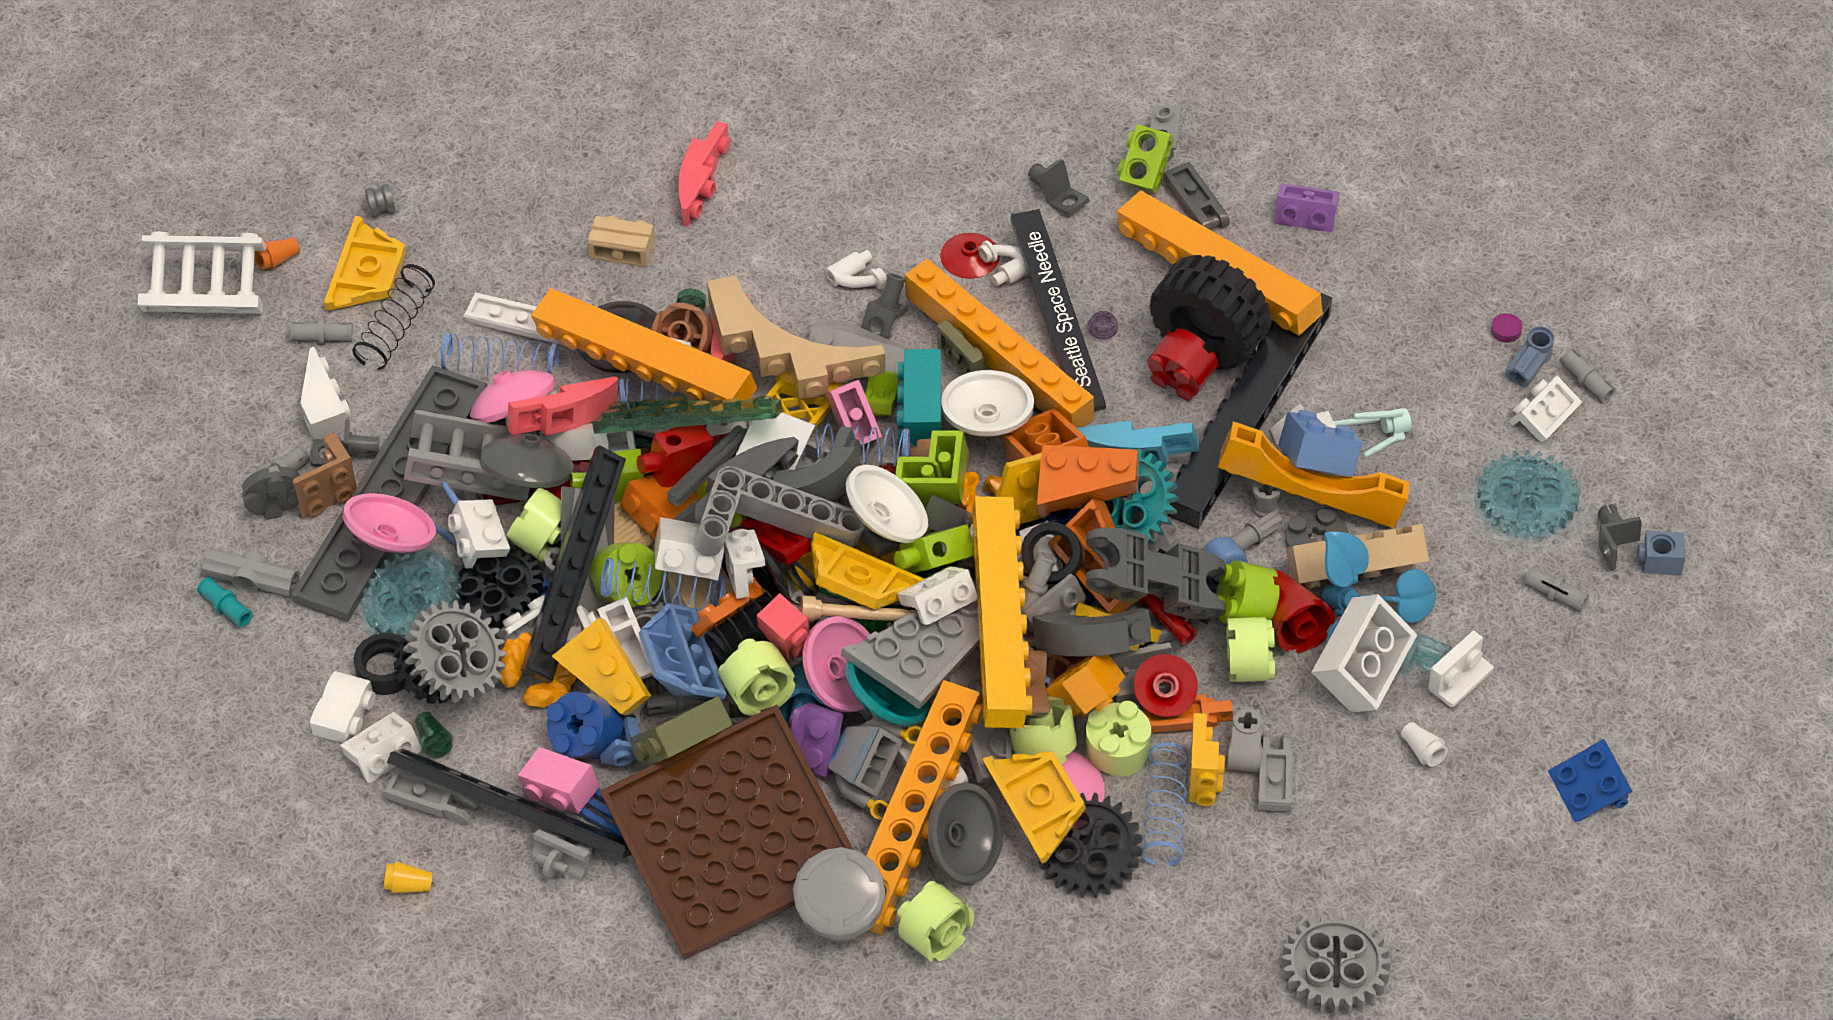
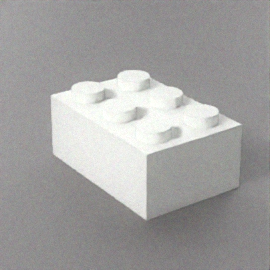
M1379 594L1353 597L1311 673L1349 711L1377 710L1417 634Z

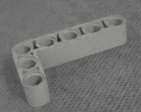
M726 466L719 470L694 538V547L704 556L717 555L722 549L735 512L810 539L817 532L852 548L857 546L865 525L851 508L737 467Z

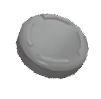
M843 847L823 850L809 858L797 873L793 888L796 911L805 926L820 937L837 941L856 938L871 929L882 915L886 900L883 876L874 861L859 851Z

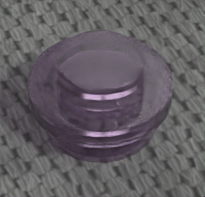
M1098 311L1090 318L1088 331L1097 339H1109L1117 333L1118 322L1112 313Z

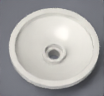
M981 370L964 374L949 383L941 397V409L945 419L958 430L979 437H995L1010 433L1029 420L1034 409V397L1029 386L1020 378L1006 372Z
M873 465L858 466L848 475L846 491L849 503L862 523L871 531L883 538L899 543H912L915 539L921 538L928 528V517L925 508L914 491L900 478L883 468Z

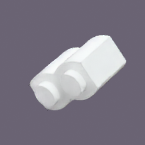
M334 671L327 682L322 698L317 703L310 720L312 734L344 743L360 733L363 727L362 717L366 710L370 711L375 702L376 695L372 690L371 681Z

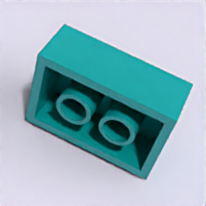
M904 349V362H898V380H904L898 381V404H904L898 405L897 410L898 447L901 434L905 428L910 430V444L912 443L914 447L917 446V440L931 439L932 431H941V349ZM902 436V440H901V445H900V447H902V445H903V436Z

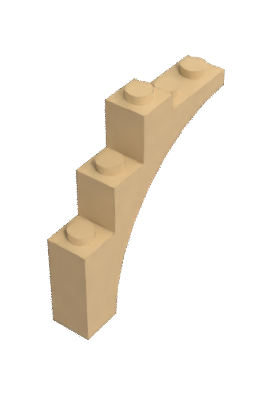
M737 275L707 281L708 302L723 355L753 350L760 376L765 377L791 372L799 399L825 395L829 392L828 384L842 383L847 380L873 377L886 373L883 345L842 347L811 342L781 329L755 309L744 294Z

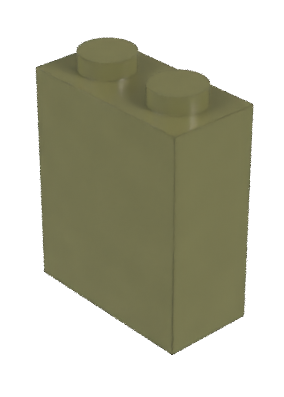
M717 696L694 705L630 737L633 744L632 751L636 759L642 763L643 767L670 758L733 724L720 697Z

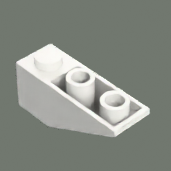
M314 347L309 350L300 402L304 421L313 440L323 439V437L334 432L337 434L344 431L345 420L351 417L346 400L340 401L338 397L341 393L335 378L329 379L327 375L330 374V369L325 357L319 358Z
M631 416L588 423L575 429L547 436L542 431L539 432L540 437L549 440L563 449L572 461L590 460L594 449L599 445L612 452L636 449Z

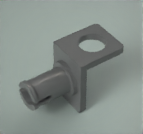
M1059 159L1047 168L1039 163H1035L1030 167L1028 176L1031 177H1029V180L1043 186L1046 202L1051 207L1066 215H1071L1089 203L1088 196L1070 187L1064 160ZM1070 198H1075L1078 200L1076 203L1072 205L1062 204L1065 200Z
M888 273L886 276L881 298L868 302L861 328L872 332L870 329L871 319L873 317L881 318L885 328L881 334L877 335L887 339L890 337L895 316L908 310V306L898 303L905 278L893 273Z
M345 420L344 441L340 442L349 456H351V453L376 456L379 452L380 436L352 435V432H349L350 420ZM323 439L313 440L312 466L320 467L326 464L325 460L319 455V451L325 448Z
M935 495L930 497L925 507L930 529L936 532L966 524L969 527L971 523L970 512Z
M1609 504L1612 513L1608 510L1607 505H1604L1598 511V517L1603 523L1600 525L1598 546L1610 570H1615L1617 546L1640 541L1642 521L1640 517L1622 520L1617 507Z

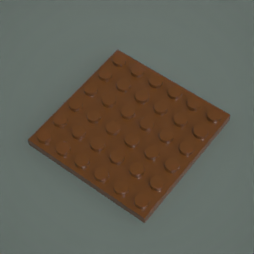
M778 705L770 707L670 758L664 759L600 790L684 960L795 906L793 888L797 873L809 858L827 849L843 847L854 850Z

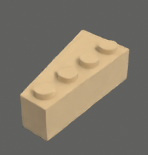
M1423 524L1354 535L1363 541L1368 550L1369 564L1366 571L1362 573L1363 579L1382 576V569L1393 568L1394 574L1402 573L1412 569L1411 564L1429 561ZM1325 541L1286 547L1291 578L1298 583H1302L1307 589L1320 587V580L1328 579L1325 570Z

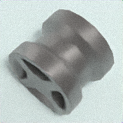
M388 183L383 184L379 189L374 190L371 187L365 189L372 217L378 216L380 212L384 211L388 213L395 212L394 201Z

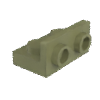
M947 320L937 325L938 349H941V352L963 375L974 371L992 370L984 363L985 359L979 348L972 347L959 328H954Z

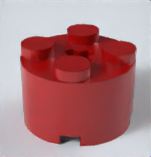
M1176 329L1174 332L1169 330L1147 359L1148 367L1152 372L1150 379L1154 384L1165 388L1167 385L1173 387L1180 398L1190 401L1193 396L1198 394L1217 369V356L1213 350L1209 354L1203 348L1206 343L1195 334L1184 329Z

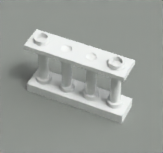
M160 231L152 232L151 235H142V242L146 248L153 249L151 290H148L147 294L138 293V306L143 312L262 314L263 302L258 295L252 292L255 251H266L267 248L262 237L254 233H242L240 237L169 236V233ZM165 249L183 250L181 290L177 291V294H166L163 291ZM195 250H213L211 289L207 292V295L196 294L193 291ZM225 250L243 251L241 287L237 295H225V292H223Z

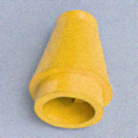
M398 861L395 864L387 863L383 889L391 890V894L430 892L433 872H427L426 870Z

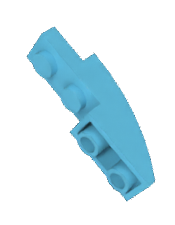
M1118 421L1077 428L1086 437L1089 447L1142 449L1145 452V458L1148 454L1152 453L1156 456V462L1161 460L1166 465H1168L1169 455L1199 451V440L1193 423H1177L1169 426L1147 427L1135 430L1132 421Z

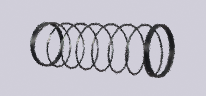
M407 264L402 267L400 271L402 278H396L394 283L397 279H403L408 286L413 288L412 286L415 284L410 280H407L403 274V269L409 268L417 271L418 273H420L418 270L425 273L432 281V288L429 284L430 288L425 290V292H429L426 296H424L422 291L420 290L423 296L420 298H423V303L419 307H417L415 301L411 298V300L414 302L416 308L414 309H416L417 311L415 316L412 318L402 305L395 302L390 297L389 291L398 290L403 294L407 295L408 297L410 296L404 291H401L398 287L397 289L392 288L388 290L387 293L391 300L384 299L381 301V305L383 301L388 300L401 306L407 312L410 318L408 319L410 320V324L407 328L404 329L402 323L398 320V322L401 324L403 328L401 329L403 330V336L398 340L397 338L396 340H394L397 341V345L395 349L388 351L390 352V357L388 360L383 351H381L375 345L367 343L364 340L363 342L356 343L352 349L353 355L362 365H365L366 362L363 361L357 355L358 351L355 347L358 345H364L377 351L384 359V362L381 363H385V365L381 367L378 366V370L385 368V366L388 363L387 361H389L391 358V352L396 350L398 346V341L403 339L405 335L404 330L410 327L411 319L417 316L418 308L423 306L424 298L429 296L431 290L435 286L434 278L426 269L415 264ZM377 310V311H375V313H374V315H375L376 312H378V311H383V312H386V313H388L389 315L393 316L394 318H396L394 315H392L391 313L387 312L386 310H385V311H384V310ZM377 319V321H370V322H368V324H367V325H368V328H369V324H370L371 322H377V323H379V324H382V325L385 326L386 328H388V329L393 333V331H392L388 326H386L385 324L381 323L378 319ZM369 328V330H370L371 332H363V333L361 334V338H362V335H363L364 333H371V334L377 336L378 338H380L381 340H383L381 337H379L378 335H376L375 333H373L370 328Z
M794 562L791 565L792 572L786 569L788 577L803 591L804 596H806L805 593L811 596L819 594L820 588L816 585L815 578L801 563ZM795 566L799 567L808 576L816 592L805 584ZM787 570L794 576L800 587L792 580ZM774 578L775 585L791 601V604L800 605L791 599L785 587ZM775 580L783 587L787 595L779 588ZM761 588L762 593L764 594V596L767 598V600H768L769 602H771V601L768 599V597L765 595V593H764L763 590H765V591L768 593V595L771 597L772 600H773V597L770 595V593H769L765 588ZM749 597L751 604L757 610V612L759 613L760 611L755 607L751 599L757 604V606L762 611L759 604L753 598ZM737 607L742 618L754 629L757 642L758 636L756 631L762 634L763 632L757 630L747 614L740 607ZM739 609L745 614L750 623L744 618ZM725 617L731 629L742 641L746 640L742 637L735 624L728 617ZM728 620L734 625L738 633L732 628ZM713 626L716 634L707 631L704 633V639L712 653L722 663H725L726 659L715 649L708 635L721 646L727 658L733 654L732 650H736L730 647L719 629ZM716 630L722 635L724 640L718 635Z

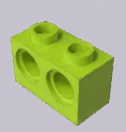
M1137 124L1135 131H1130L1126 147L1129 150L1126 159L1122 158L1118 167L1117 175L1120 176V182L1126 186L1157 194L1175 140L1170 133ZM1146 139H1155L1156 143L1152 150H1142V144ZM1139 166H1145L1147 169L1145 176L1141 179H1134V170Z

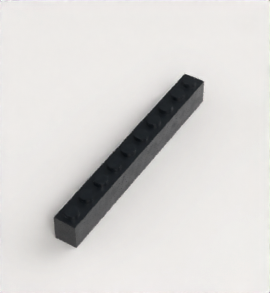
M1321 293L1323 315L1300 335L1290 330H1285L1278 323L1272 321L1270 333L1268 336H1264L1258 344L1255 357L1250 356L1247 360L1243 376L1235 379L1228 400H1222L1218 408L1217 418L1215 421L1210 420L1207 424L1204 438L1201 443L1199 442V451L1191 452L1188 464H1182L1176 482L1178 488L1170 492L1179 497V501L1170 503L1177 510V513L1168 514V517L1197 529L1200 528L1232 476L1226 470L1218 468L1221 448L1233 421L1257 430L1261 429L1330 317L1333 297Z

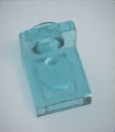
M1416 633L1417 637L1403 661L1402 673L1408 675L1415 661L1419 662L1424 668L1431 670L1437 662L1452 650V646Z

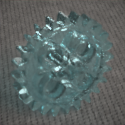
M1528 449L1525 450L1524 456H1519L1517 451L1513 450L1512 458L1510 459L1505 454H1501L1500 463L1496 460H1491L1490 468L1485 467L1483 477L1479 478L1477 498L1480 499L1479 508L1485 509V518L1494 517L1492 524L1494 527L1500 524L1504 525L1503 533L1514 529L1515 537H1519L1521 532H1526L1528 539L1532 538L1533 532H1537L1541 538H1544L1545 530L1556 534L1557 526L1566 528L1567 520L1572 521L1574 512L1578 509L1580 490L1577 489L1578 480L1571 479L1573 471H1563V461L1553 464V455H1550L1546 460L1542 459L1541 451H1538L1534 457L1530 455Z
M421 549L415 555L413 553H406L403 558L396 553L393 563L384 560L386 568L383 570L374 569L377 577L376 579H369L368 583L371 588L363 590L366 598L361 600L360 603L364 607L362 614L367 619L366 622L377 634L393 633L404 637L411 630L408 626L422 610L425 611L431 604L437 606L441 601H445L449 607L451 601L460 599L456 592L461 589V585L457 581L460 576L450 560L446 559L442 553L437 555L433 549H430L427 553Z

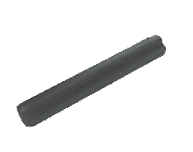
M740 425L735 426L667 492L668 502L673 503L675 506H680L692 495L712 472L724 464L739 449L748 431L747 428H743Z

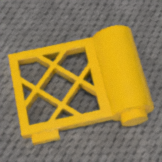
M791 372L776 375L774 387L764 399L757 398L750 407L753 418L761 404L771 409H779L780 412L797 419L806 418L809 423H814L816 428L831 410L826 395L799 399ZM846 381L828 384L829 392L846 385ZM783 393L792 396V398L781 399L779 394ZM816 404L821 407L809 408L807 405ZM799 406L801 410L788 411L787 407Z

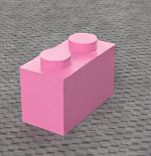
M859 380L825 394L839 428L843 425L852 427L855 434L856 428L860 426L863 432L864 444L868 443L873 427L877 428L879 438L882 437ZM859 427L856 432L855 438L860 441L861 445H863L862 434ZM875 428L873 429L870 442L877 439Z
M541 747L537 749L518 774L524 788L523 792L529 799L536 802L540 800L551 804L560 811L568 810L576 814L580 813L600 786L591 765Z

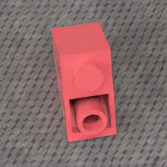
M779 593L757 614V620L760 630L771 643L777 646L789 664L795 657L799 659L803 656V648L809 633L808 618Z

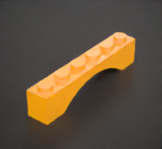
M1234 421L1221 448L1218 468L1224 469L1228 473L1253 479L1260 484H1267L1282 489L1289 494L1311 499L1318 504L1343 510L1347 514L1372 520L1379 525L1395 528L1408 501L1410 485L1408 481L1382 472L1346 477L1328 475L1310 469L1295 467L1289 458L1283 455L1269 441L1263 431Z

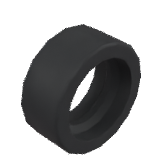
M1057 522L1042 523L1032 528L1024 537L1021 548L1022 562L1030 573L1035 563L1033 551L1040 538L1055 534L1063 537L1068 542L1071 549L1070 560L1063 569L1051 572L1047 584H1058L1069 574L1075 575L1080 569L1083 560V546L1078 536L1066 525Z
M374 634L363 640L356 648L353 658L356 675L358 678L371 681L372 690L375 694H395L407 686L404 681L399 683L396 677L400 673L399 670L387 675H377L366 669L367 662L373 656L384 652H395L399 647L398 643L403 638L397 634Z

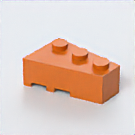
M1042 445L1037 498L1039 516L1050 515V512L1069 508V510L1078 508V505L1089 503L1092 499L1106 501L1137 493L1140 466L1138 450Z
M1092 499L1066 524L1078 536L1083 546V560L1080 569L1075 575L1085 586L1087 572L1095 569H1105V562L1102 557L1086 545V534L1098 528H1116L1106 503ZM1055 535L1048 544L1068 564L1071 557L1070 546L1063 537ZM1087 587L1108 613L1117 614L1124 612L1131 605V603L1107 598Z

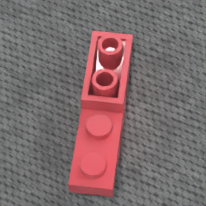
M717 121L705 141L693 138L686 151L679 175L680 213L684 226L689 227L694 218L698 219L700 217L705 199L711 198L715 192L716 182L713 180V174L718 166V158L721 154L728 152L731 144V138L728 137V124Z
M614 376L560 386V393L508 402L507 430L512 435L541 430L547 436L588 424L607 414L617 406L618 378Z

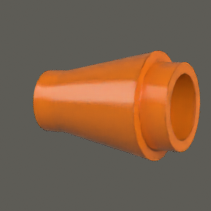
M294 237L265 242L267 245L266 251H255L254 260L261 270L267 268L272 270L292 256L299 254V244Z

